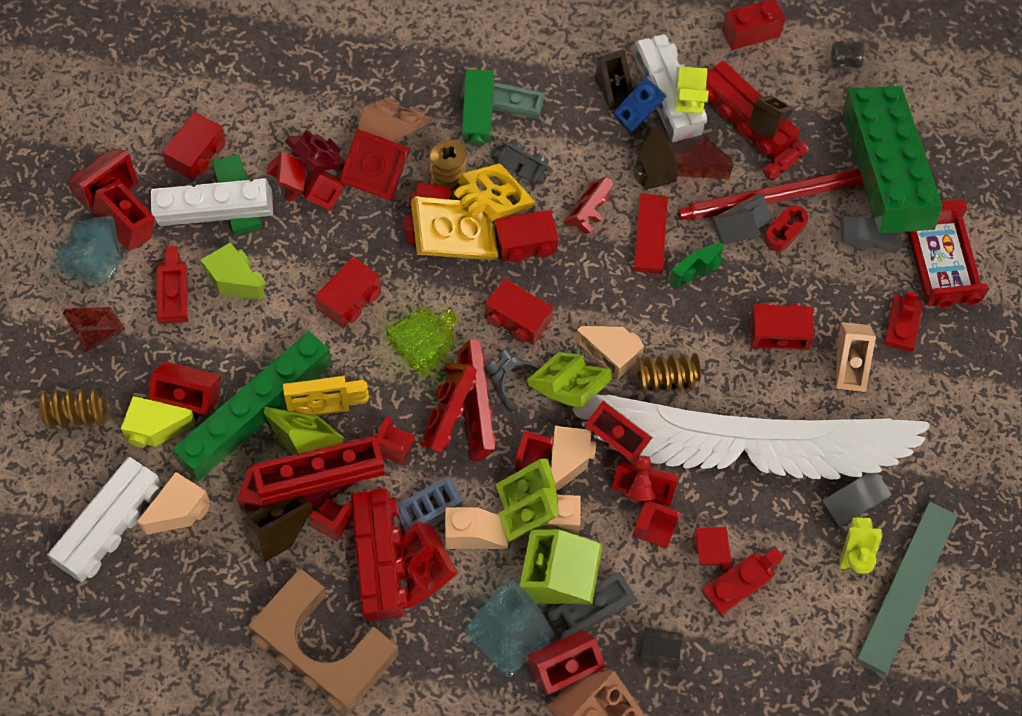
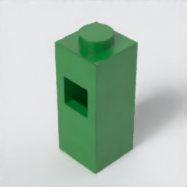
M466 69L462 135L463 141L473 146L491 143L495 84L494 70Z

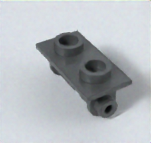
M501 138L500 141L505 147L503 150L498 149L494 158L497 160V163H501L502 166L513 172L516 171L519 164H522L523 167L519 175L535 185L537 183L542 185L547 178V175L544 174L545 171L553 172L548 165L549 160L536 152L533 156L524 151L526 147L513 139L507 142Z

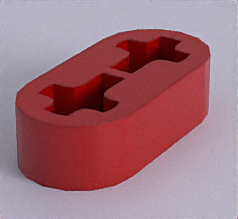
M796 205L786 208L767 229L764 238L766 246L770 250L777 252L785 250L806 227L808 222L807 211ZM795 216L800 218L799 221H795L791 226L788 225L790 218ZM782 231L785 232L782 239L773 240V236H778Z

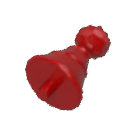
M644 455L636 458L634 462L638 473L625 494L628 498L636 500L638 505H643L644 501L656 498L647 474V470L650 469L652 464L651 459Z

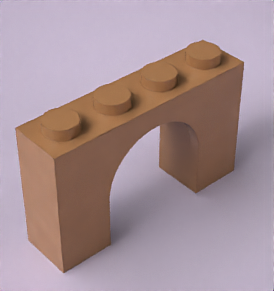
M300 568L249 624V629L253 635L251 641L264 652L268 648L277 655L275 658L276 662L285 670L290 671L293 668L302 675L299 680L309 690L314 692L317 688L326 695L324 701L332 709L339 712L342 708L349 714L399 655L398 646L375 627H372L353 651L339 661L321 663L305 656L297 644L298 633L303 622L326 597L324 586Z

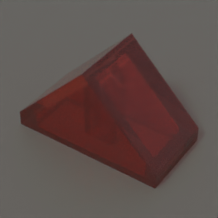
M706 136L702 137L677 157L679 166L678 177L730 179L733 160Z
M111 307L73 308L63 311V316L70 331L85 353L125 330V327Z

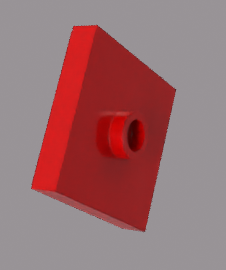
M357 129L339 180L348 186L392 201L411 148Z

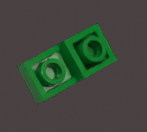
M720 242L692 253L672 269L668 283L678 289L683 283L688 285L697 273L705 277L710 270L716 272L724 261L722 254L725 245Z

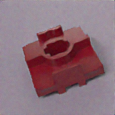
M305 130L303 135L288 136L285 140V143L293 150L291 154L294 157L299 156L301 158L300 164L308 166L312 171L343 169L345 160L339 155L342 149L330 137L326 142L319 134L313 135L309 130Z

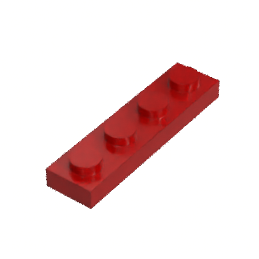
M469 339L457 351L458 364H468L478 369L475 375V386L470 393H467L463 405L470 460L483 461L495 450L496 437L492 431V409L488 402V381L485 378L484 372L485 356L481 350L480 340Z

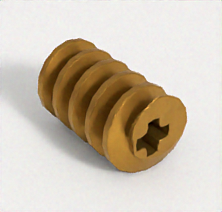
M450 139L438 143L430 152L431 184L452 188V194H454L455 190L461 186L458 183L460 176L466 173V148L459 140Z
M693 353L690 360L686 354H681L679 360H677L675 355H669L667 362L662 355H659L655 363L651 356H647L643 364L641 359L637 357V379L643 394H647L649 385H652L654 392L658 393L660 384H664L666 392H670L672 384L675 383L678 392L683 389L684 383H687L690 391H693L695 383L700 382L701 366L697 353Z
M91 388L89 397L85 396L83 389H79L77 398H73L70 389L66 390L64 398L60 397L58 390H54L52 399L48 398L46 391L41 392L40 415L43 424H46L49 429H54L57 423L61 428H67L70 422L74 428L80 427L82 421L86 427H91L94 420L98 426H104L106 423L108 406L105 389L102 392V396H98L95 388Z

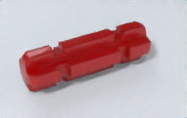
M801 140L794 142L790 148L788 147L772 160L773 164L770 162L763 168L764 177L771 181L778 178L781 172L784 173L799 158L808 153L807 143Z

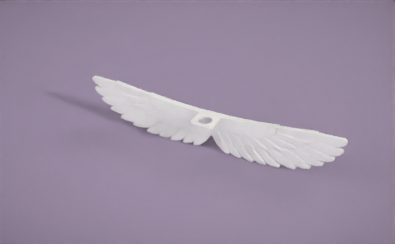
M597 394L583 408H573V412L577 417L589 420L602 401L609 403L653 436V439L640 456H648L651 459V463L654 464L666 462L667 466H679L684 463V468H692L702 463V469L712 468L718 464L717 468L722 469L733 463L742 451L745 450L752 463L762 472L769 473L770 469L774 474L785 476L786 471L796 478H803L804 474L812 479H821V476L828 479H840L838 473L850 477H861V472H881L882 469L879 466L897 465L899 461L895 458H904L912 455L913 450L908 448L920 446L925 441V438L917 435L929 428V423L926 421L892 420L891 418L807 421L725 416L683 410L612 395ZM587 421L582 422V426L589 429L585 426ZM594 434V438L604 441L598 435ZM609 444V448H610V449L616 450L614 447H612V446Z

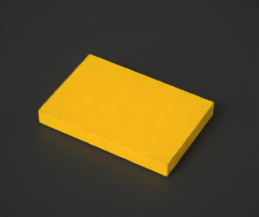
M416 196L411 200L417 255L494 260L498 257L494 221L484 211L471 214L468 210L469 206H464L460 200Z

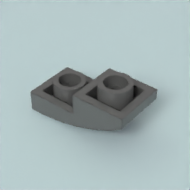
M843 217L840 219L841 242L864 251L871 245L893 253H897L902 248L901 232L878 233L874 218Z
M868 473L825 498L823 502L837 525L841 526L892 494L878 473Z

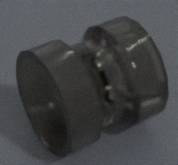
M834 41L831 52L833 68H842L845 65H850L851 68H861L864 61L863 42L853 41L851 44H846L844 41Z

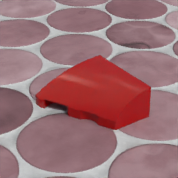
M416 522L402 536L403 544L397 546L398 556H403L406 574L401 576V580H407L409 605L404 606L405 609L415 606L433 595L458 573L434 527L420 522Z

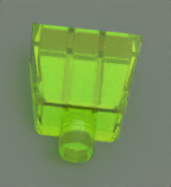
M423 307L386 329V339L425 379L454 346V334L450 329L459 322V319L449 308L437 317L428 307Z

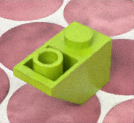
M231 242L201 259L205 275L220 294L257 300L265 297L263 286L266 283L257 270L254 272L248 266L250 262L246 254L241 249L237 251Z

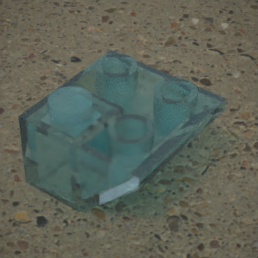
M110 215L76 223L70 232L72 235L70 240L58 250L56 254L58 259L54 263L53 268L93 285L107 283L121 261L114 218Z
M513 579L485 603L464 630L507 678L527 661L526 655L539 650L554 636L553 630L535 602Z

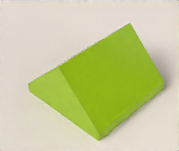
M269 407L264 409L263 413L280 444L292 455L297 454L299 456L303 452L343 443L344 437L319 416Z

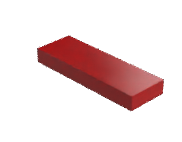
M640 193L634 272L662 274L668 196Z

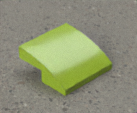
M558 352L528 378L527 381L528 385L555 401L583 408L612 380V374L609 368L586 366L584 355Z
M539 459L495 484L504 510L498 514L508 542H512L558 517L557 492L548 459Z

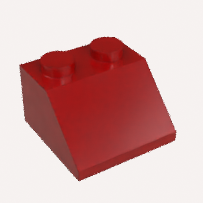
M115 148L98 156L92 164L76 172L67 181L72 195L91 214L95 191L116 180H119L128 190L139 184L129 153L126 150Z

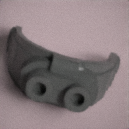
M505 348L497 355L499 360L496 362L493 359L485 368L492 374L490 378L495 383L499 399L506 409L512 412L516 407L509 400L505 392L504 384L507 374L514 367H527L535 372L541 367L536 363L521 360L516 354L512 356Z

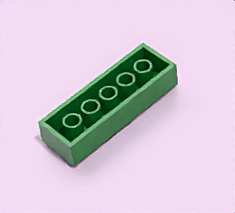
M903 87L848 88L843 108L844 120L878 233L935 230L943 206Z

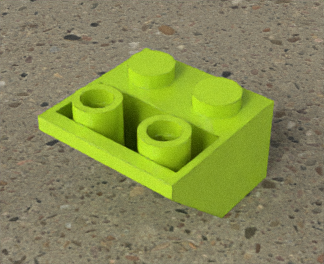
M560 529L531 530L519 588L534 604H592L602 552L601 543Z

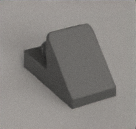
M757 194L712 218L720 242L722 244H729L760 236L759 227L771 222L772 218L764 195Z

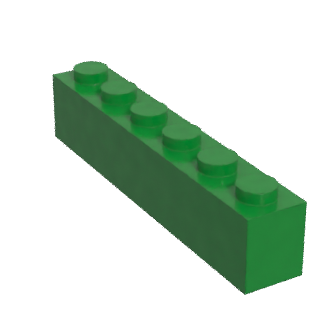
M308 331L172 449L177 462L199 482L268 421L263 413L265 407L282 409L286 405L283 384L314 380L332 364L330 349Z

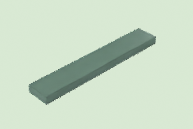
M929 501L856 662L886 676L958 515Z

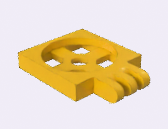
M501 163L463 173L458 180L461 186L454 192L458 199L462 198L461 202L464 206H469L468 210L471 214L484 211L492 221L527 211L535 203L532 197ZM496 176L503 185L498 186L489 178ZM476 181L485 189L484 191L479 190ZM491 190L497 191L500 196L493 194ZM513 195L519 202L513 205L506 196Z
M345 376L283 384L287 410L298 413L324 415L349 411L350 405L364 404L369 400L367 382L364 380L345 382ZM339 390L341 391L340 393H332V394H325V393H324V392L339 391ZM308 395L307 397L292 399L294 396Z

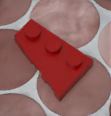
M445 362L443 372L447 374L446 381L437 388L435 396L438 397L439 404L429 415L420 444L421 447L442 453V450L448 446L452 438V427L463 413V402L467 393H470L475 386V375L478 369L468 364Z

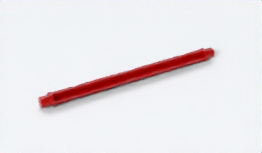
M857 168L688 204V207L678 209V216L680 221L687 219L693 221L716 216L757 194L764 195L766 203L772 204L864 183L860 169Z

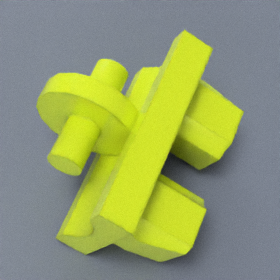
M855 517L852 518L851 527L849 528L839 560L840 569L851 567L859 574L869 573L873 571L876 565V554L882 539V531L872 527L870 518Z

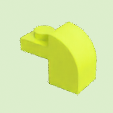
M677 67L675 112L703 114L704 102H708V91L706 90L707 68Z

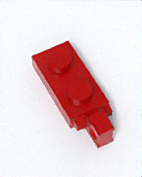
M165 246V262L159 263V266H157V320L159 324L189 322L188 269L186 261H180V253L177 246Z
M777 547L763 557L759 552L753 556L750 555L705 586L701 592L721 617L768 584L776 574L772 569L781 563L784 556Z

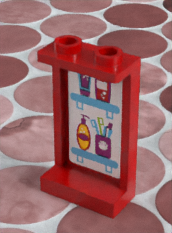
M965 199L941 201L943 207L935 230L907 231L926 306L936 305L938 308H947L955 303H964L968 306L978 304L989 291V286L987 283L981 284L964 224L963 216L967 210Z

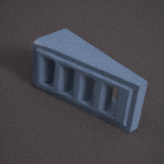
M449 476L399 503L398 518L407 532L416 522L429 525L445 518L446 507H463V501ZM445 491L450 499L448 503L445 502L441 494ZM435 497L439 508L434 509L430 498ZM421 502H423L428 512L425 516H423L418 506ZM410 507L417 518L414 522H412L406 510Z

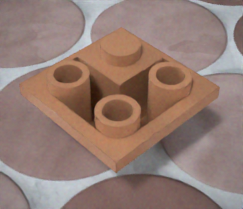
M385 97L384 100L375 101L364 106L358 129L394 142L430 124L432 118L425 116V112L415 107L407 109L399 106V101Z
M611 669L585 677L566 686L548 705L555 716L644 715L618 675Z

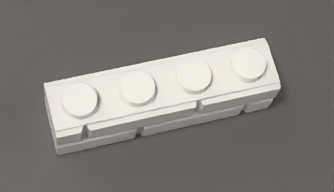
M665 34L655 36L652 39L639 40L635 46L634 57L643 78L649 77L667 95L657 107V110L671 142L701 135L704 125L707 123L705 110L703 114L675 112L677 67H685L683 64L679 65L675 44H670Z
M266 178L254 179L252 182L250 180L200 184L195 187L190 185L151 189V213L159 226L273 216L272 189Z
M128 457L47 554L52 563L81 583L87 577L92 578L100 569V560L107 552L112 553L119 546L122 533L127 527L132 528L137 524L141 517L140 511L147 502L151 504L161 492V482L158 476L131 457Z

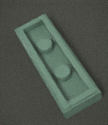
M465 80L459 97V103H464ZM495 82L493 110L539 119L545 93Z

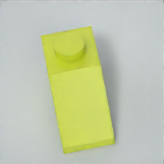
M133 396L121 430L127 442L135 447L144 448L145 445L156 447L194 427L196 421L190 409Z

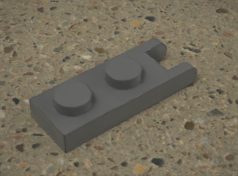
M619 571L595 585L592 604H563L549 612L547 617L550 622L560 617L564 619L569 630L559 636L560 639H563L580 630L587 631L635 603L637 599Z

